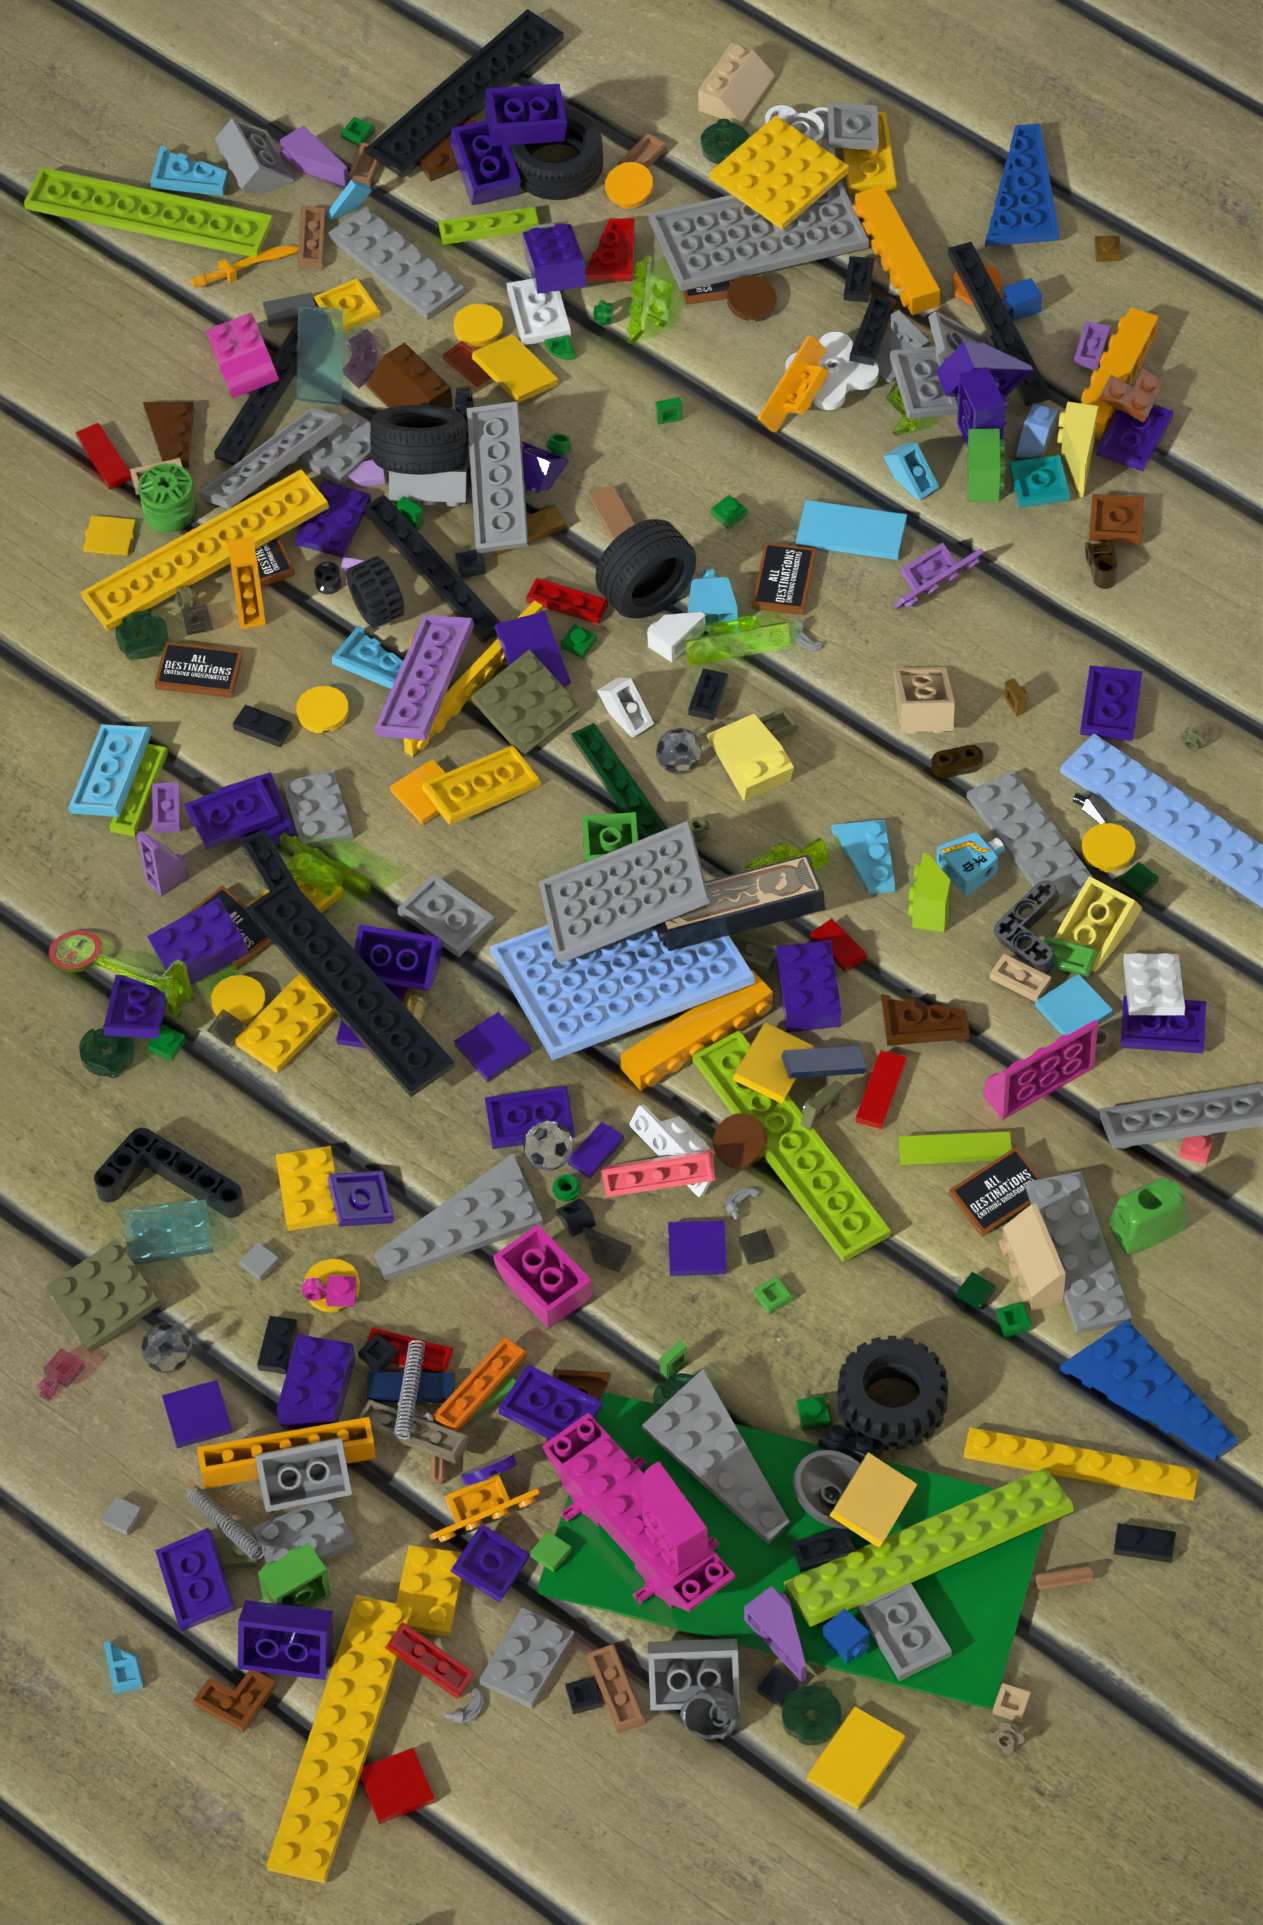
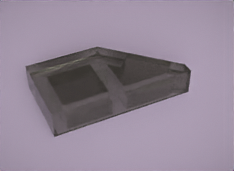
M584 1226L583 1236L589 1247L593 1262L619 1273L631 1252V1245Z

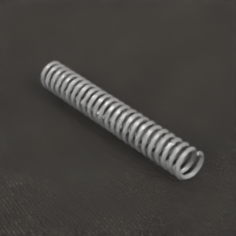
M413 1340L408 1344L394 1431L398 1438L404 1440L411 1437L412 1422L415 1414L414 1407L416 1406L423 1354L426 1346L421 1340ZM414 1342H419V1343H422L423 1346H422L421 1344H412V1343H414Z
M194 1486L189 1490L187 1499L245 1552L252 1560H258L263 1557L265 1548L246 1532L237 1521L232 1519L221 1506L213 1501L199 1486Z

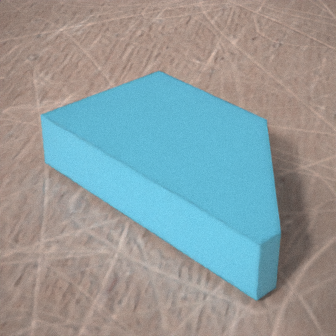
M351 180L328 210L326 216L329 220L333 221L357 210L372 191L367 184Z
M105 1641L104 1646L114 1694L144 1688L138 1658L129 1652H124L113 1646V1643Z

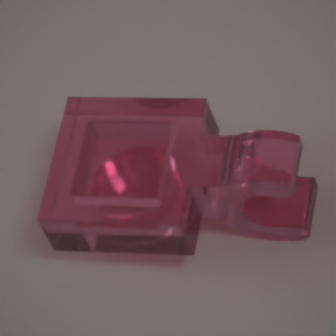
M61 1348L44 1367V1374L47 1376L38 1385V1388L42 1390L39 1396L49 1401L57 1392L60 1384L68 1388L85 1368L84 1361Z

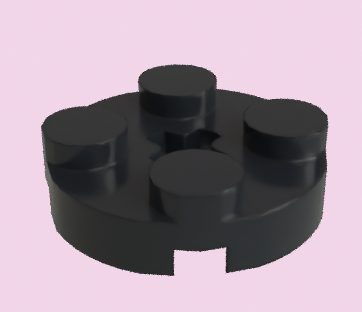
M461 386L456 388L455 408L456 411L464 416L468 423L467 408L474 407L471 386Z

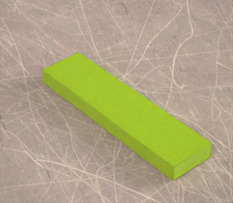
M536 206L438 221L442 245L518 234L529 231L531 226L540 225Z
M147 744L120 816L113 817L111 820L110 832L136 837L152 796V784L157 783L168 755L167 747Z
M1010 1131L898 1136L900 1165L995 1161L1012 1150Z

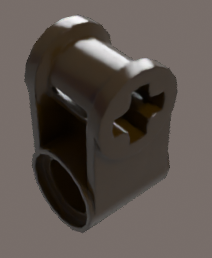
M1112 539L1096 544L1086 542L1085 555L1094 584L1102 589L1112 588L1116 584L1118 565Z

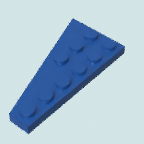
M1040 123L1015 125L1009 155L1005 163L1004 174L1000 182L995 208L985 239V247L1059 241V229Z
M1125 1320L1060 1365L1061 1372L1067 1375L1072 1374L1082 1380V1384L1090 1389L1094 1387L1106 1394L1107 1399L1145 1421L1148 1419L1159 1425L1160 1430L1167 1434L1171 1432L1183 1439L1186 1445L1213 1461L1218 1460L1238 1445L1236 1437L1128 1320Z

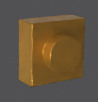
M1120 235L1095 236L1096 262L1121 261Z
M1015 678L1006 681L1004 689L1005 700L1016 716L1026 713V703L1029 699L1026 689L1023 686L1020 687Z

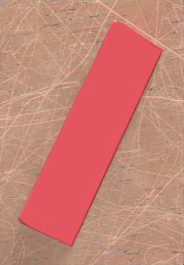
M713 1149L605 1166L601 1173L606 1197L714 1181Z

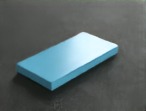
M805 500L796 545L898 560L907 514Z
M101 724L68 807L71 814L120 816L152 734L149 727Z

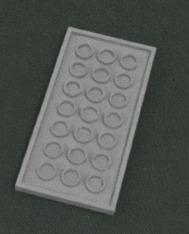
M840 180L783 230L733 195L649 213V222L680 291L869 248V240Z

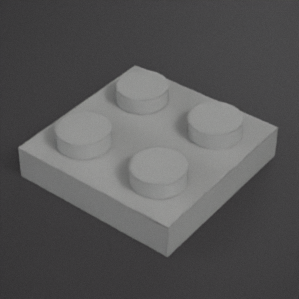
M828 103L829 148L878 150L877 105Z

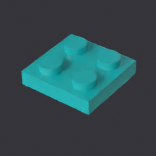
M1060 455L1009 462V470L1019 508L1067 502L1070 500V493Z

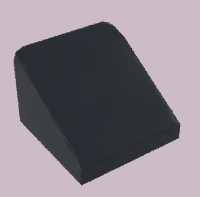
M580 1198L555 1210L572 1237L596 1226L591 1208Z

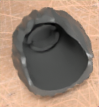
M706 1687L704 1690H699L696 1694L692 1695V1698H688L687 1702L681 1707L680 1712L684 1728L704 1739H725L736 1729L740 1719L737 1700L723 1689Z

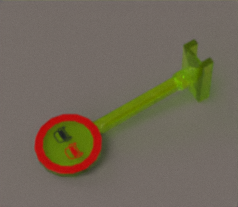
M84 930L70 931L59 936L49 948V959L52 965L60 971L69 973L81 972L91 968L93 965H97L157 987L158 990L165 992L170 1015L180 1018L182 1016L180 1006L185 1001L192 1003L195 1000L185 962L175 959L163 975L160 976L102 955L103 946L99 937L90 931Z

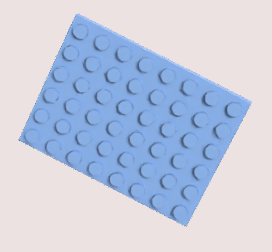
M658 924L561 964L555 958L548 925L490 946L491 956L552 1061L755 983L754 975L729 935L668 952L665 942H660L656 932Z

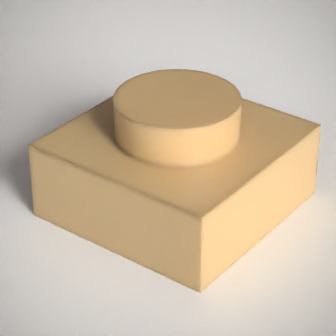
M1002 1683L993 1707V1714L1021 1723L1031 1692Z

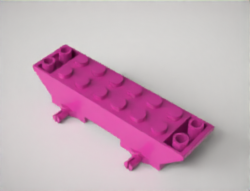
M589 1413L542 1445L544 1452L562 1481V1487L573 1500V1504L560 1512L561 1516L566 1522H569L580 1512L590 1517L598 1527L602 1526L635 1563V1569L641 1574L646 1583L644 1587L633 1593L636 1601L638 1600L639 1604L654 1594L663 1599L671 1609L679 1607L690 1612L735 1578V1574L713 1551L719 1547L717 1540H714L713 1536L708 1539L709 1555L679 1573L673 1564L667 1565L660 1552L662 1549L657 1542L652 1543L644 1530L646 1526L642 1519L640 1482L643 1472L640 1469L646 1466L645 1461L639 1455L631 1460Z

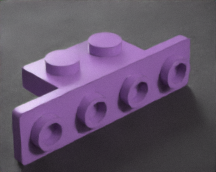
M941 543L907 564L899 571L912 591L900 598L894 606L897 609L904 604L908 608L919 600L917 597L919 594L925 592L926 595H929L939 588L938 583L945 579L948 583L959 576L958 570L964 566L967 570L974 567L980 562L978 557L984 553L983 549L980 548L956 563L944 543Z

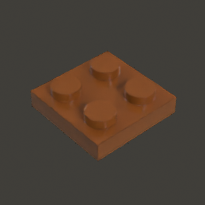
M1092 494L1089 541L1106 542L1107 539H1112L1116 543L1141 544L1144 497Z

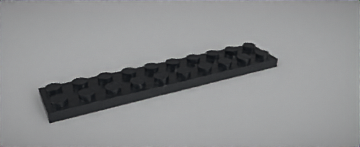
M527 9L367 146L366 154L401 178H404L420 164V160L451 134L452 128L461 126L485 108L487 88L509 87L564 39V32Z
M290 878L246 907L247 914L410 1097H413L455 1068V1062Z

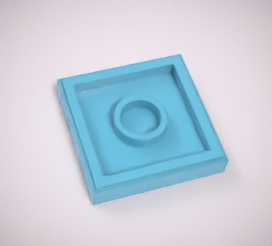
M1079 974L1035 1001V1007L1061 1035H1069L1094 1020L1099 1025L1113 1016V1010Z

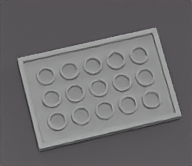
M688 821L539 881L553 950L559 964L710 903L693 832Z

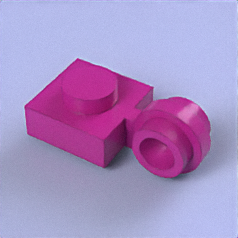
M328 1276L327 1286H324L318 1278H308L302 1284V1293L307 1300L317 1301L321 1299V1296H326L327 1306L355 1307L356 1276Z

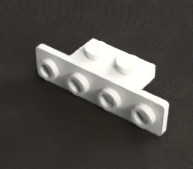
M645 1105L638 1106L629 1124L659 1157L711 1149L680 1116L660 1121ZM711 1181L689 1184L687 1186L698 1197L705 1195Z

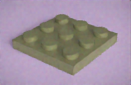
M530 650L525 652L470 698L509 743L514 745L522 757L564 725L582 708Z
M117 1238L46 1286L90 1353L161 1305Z

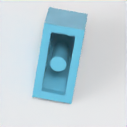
M917 442L902 443L883 455L894 479L917 500H921L939 488Z

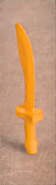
M283 245L260 252L257 257L249 256L231 265L225 259L218 261V270L191 278V285L193 288H201L206 286V284L225 277L229 283L237 280V271L258 262L279 259L298 253L299 246Z

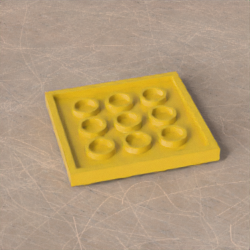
M775 115L710 171L709 179L783 230L849 173V166Z

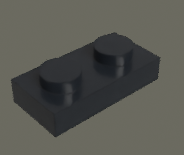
M849 256L844 289L845 301L869 302L874 258Z
M703 668L688 708V715L714 721L729 680L727 673Z
M245 704L233 722V728L243 734L281 747L292 730V722Z
M269 1315L257 1363L258 1370L286 1374L298 1328L297 1319Z
M832 1424L819 1436L818 1441L819 1447L844 1453L860 1464L868 1452L879 1458L882 1455L884 1446L869 1437L856 1434L843 1426Z
M1118 1523L1113 1554L1172 1563L1176 1532Z
M837 1528L790 1542V1548L799 1572L814 1569L830 1561L848 1556L852 1552H856L847 1528Z

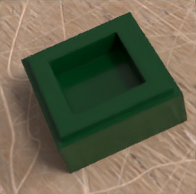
M1137 862L1121 877L1120 884L1139 898H1142L1158 883L1159 876L1140 862Z
M971 1272L956 1292V1297L981 1310L995 1292L996 1285Z

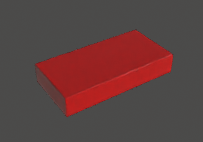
M832 918L811 932V938L814 942L831 941L833 960L845 973L867 957V953Z

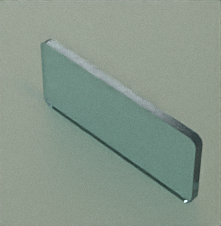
M302 305L298 310L296 398L299 401L339 405L342 401L343 311Z

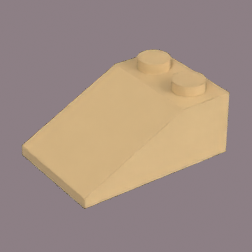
M894 668L900 731L909 734L932 731L934 733L954 731L955 701L947 668Z

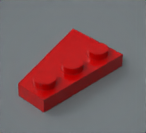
M634 218L609 219L599 240V246L596 252H593L588 268L585 269L586 282L633 281Z

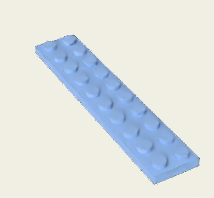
M1093 734L1061 765L1060 773L1263 908L1262 844L1096 734Z

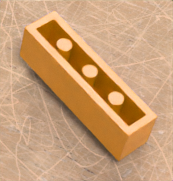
M247 537L227 540L240 629L264 626L266 622L254 538Z

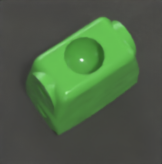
M1161 1177L1119 1198L1110 1217V1229L1115 1240L1125 1253L1127 1252L1128 1255L1143 1251L1186 1228L1185 1197L1181 1187L1175 1180L1170 1181L1167 1177Z

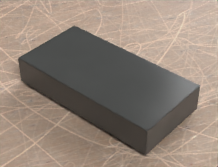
M312 292L263 302L268 326L297 321L304 309L317 313Z

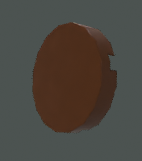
M753 275L741 276L735 279L729 286L727 304L732 313L740 319L746 321L751 319L756 322L762 321L772 314L776 306L777 296L775 289L763 278Z
M746 1113L733 1114L725 1118L717 1127L713 1139V1148L716 1156L723 1164L734 1169H746L752 1166L751 1164L756 1160L759 1161L763 1157L767 1148L768 1135L761 1122L754 1116Z

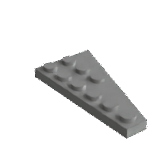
M702 1369L643 1424L642 1430L769 1545L788 1527L789 1520L705 1371Z

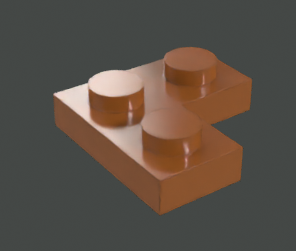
M1144 369L1140 371L1133 386L1111 375L1099 399L1144 422L1164 380Z
M249 1670L234 1691L209 1678L194 1698V1706L244 1733L276 1689V1681L258 1671Z

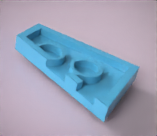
M160 145L150 184L151 188L223 196L228 174L226 170L203 161L197 163L189 160L185 154L179 153L176 155L168 151V148Z
M359 625L332 656L333 665L392 689L403 664V661L394 653L386 652L378 640L375 638L370 639L365 634V630Z
M885 820L831 825L835 838H838L844 854L849 857L854 866V871L867 893L895 892V881Z

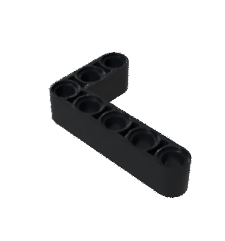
M147 1128L133 1130L94 1175L98 1198L106 1203L119 1199L144 1169L148 1168L223 1216L234 1218L239 1216L244 1210L242 1190L237 1183ZM230 1198L235 1199V1200H233V1201H226L227 1199H230Z

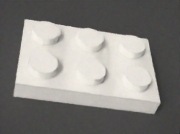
M533 279L506 283L520 341L523 345L545 342V339L565 335L571 337V330L560 290L537 294Z
M1124 954L1123 966L1129 1015H1184L1185 1003L1179 954Z

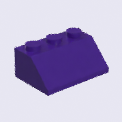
M521 440L525 489L535 493L550 490L566 467L568 459Z
M359 924L354 950L384 984L430 991L439 970L444 942L435 936Z

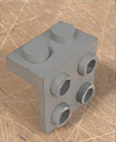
M900 310L891 314V331L885 334L875 361L879 368V374L889 383L896 380L890 360L892 350L930 347L931 344L929 337L924 332L921 333L915 327L913 321Z

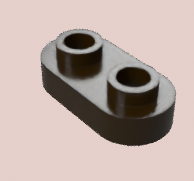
M974 745L942 750L933 755L931 770L934 775L940 778L973 773L982 768L984 755L982 750Z

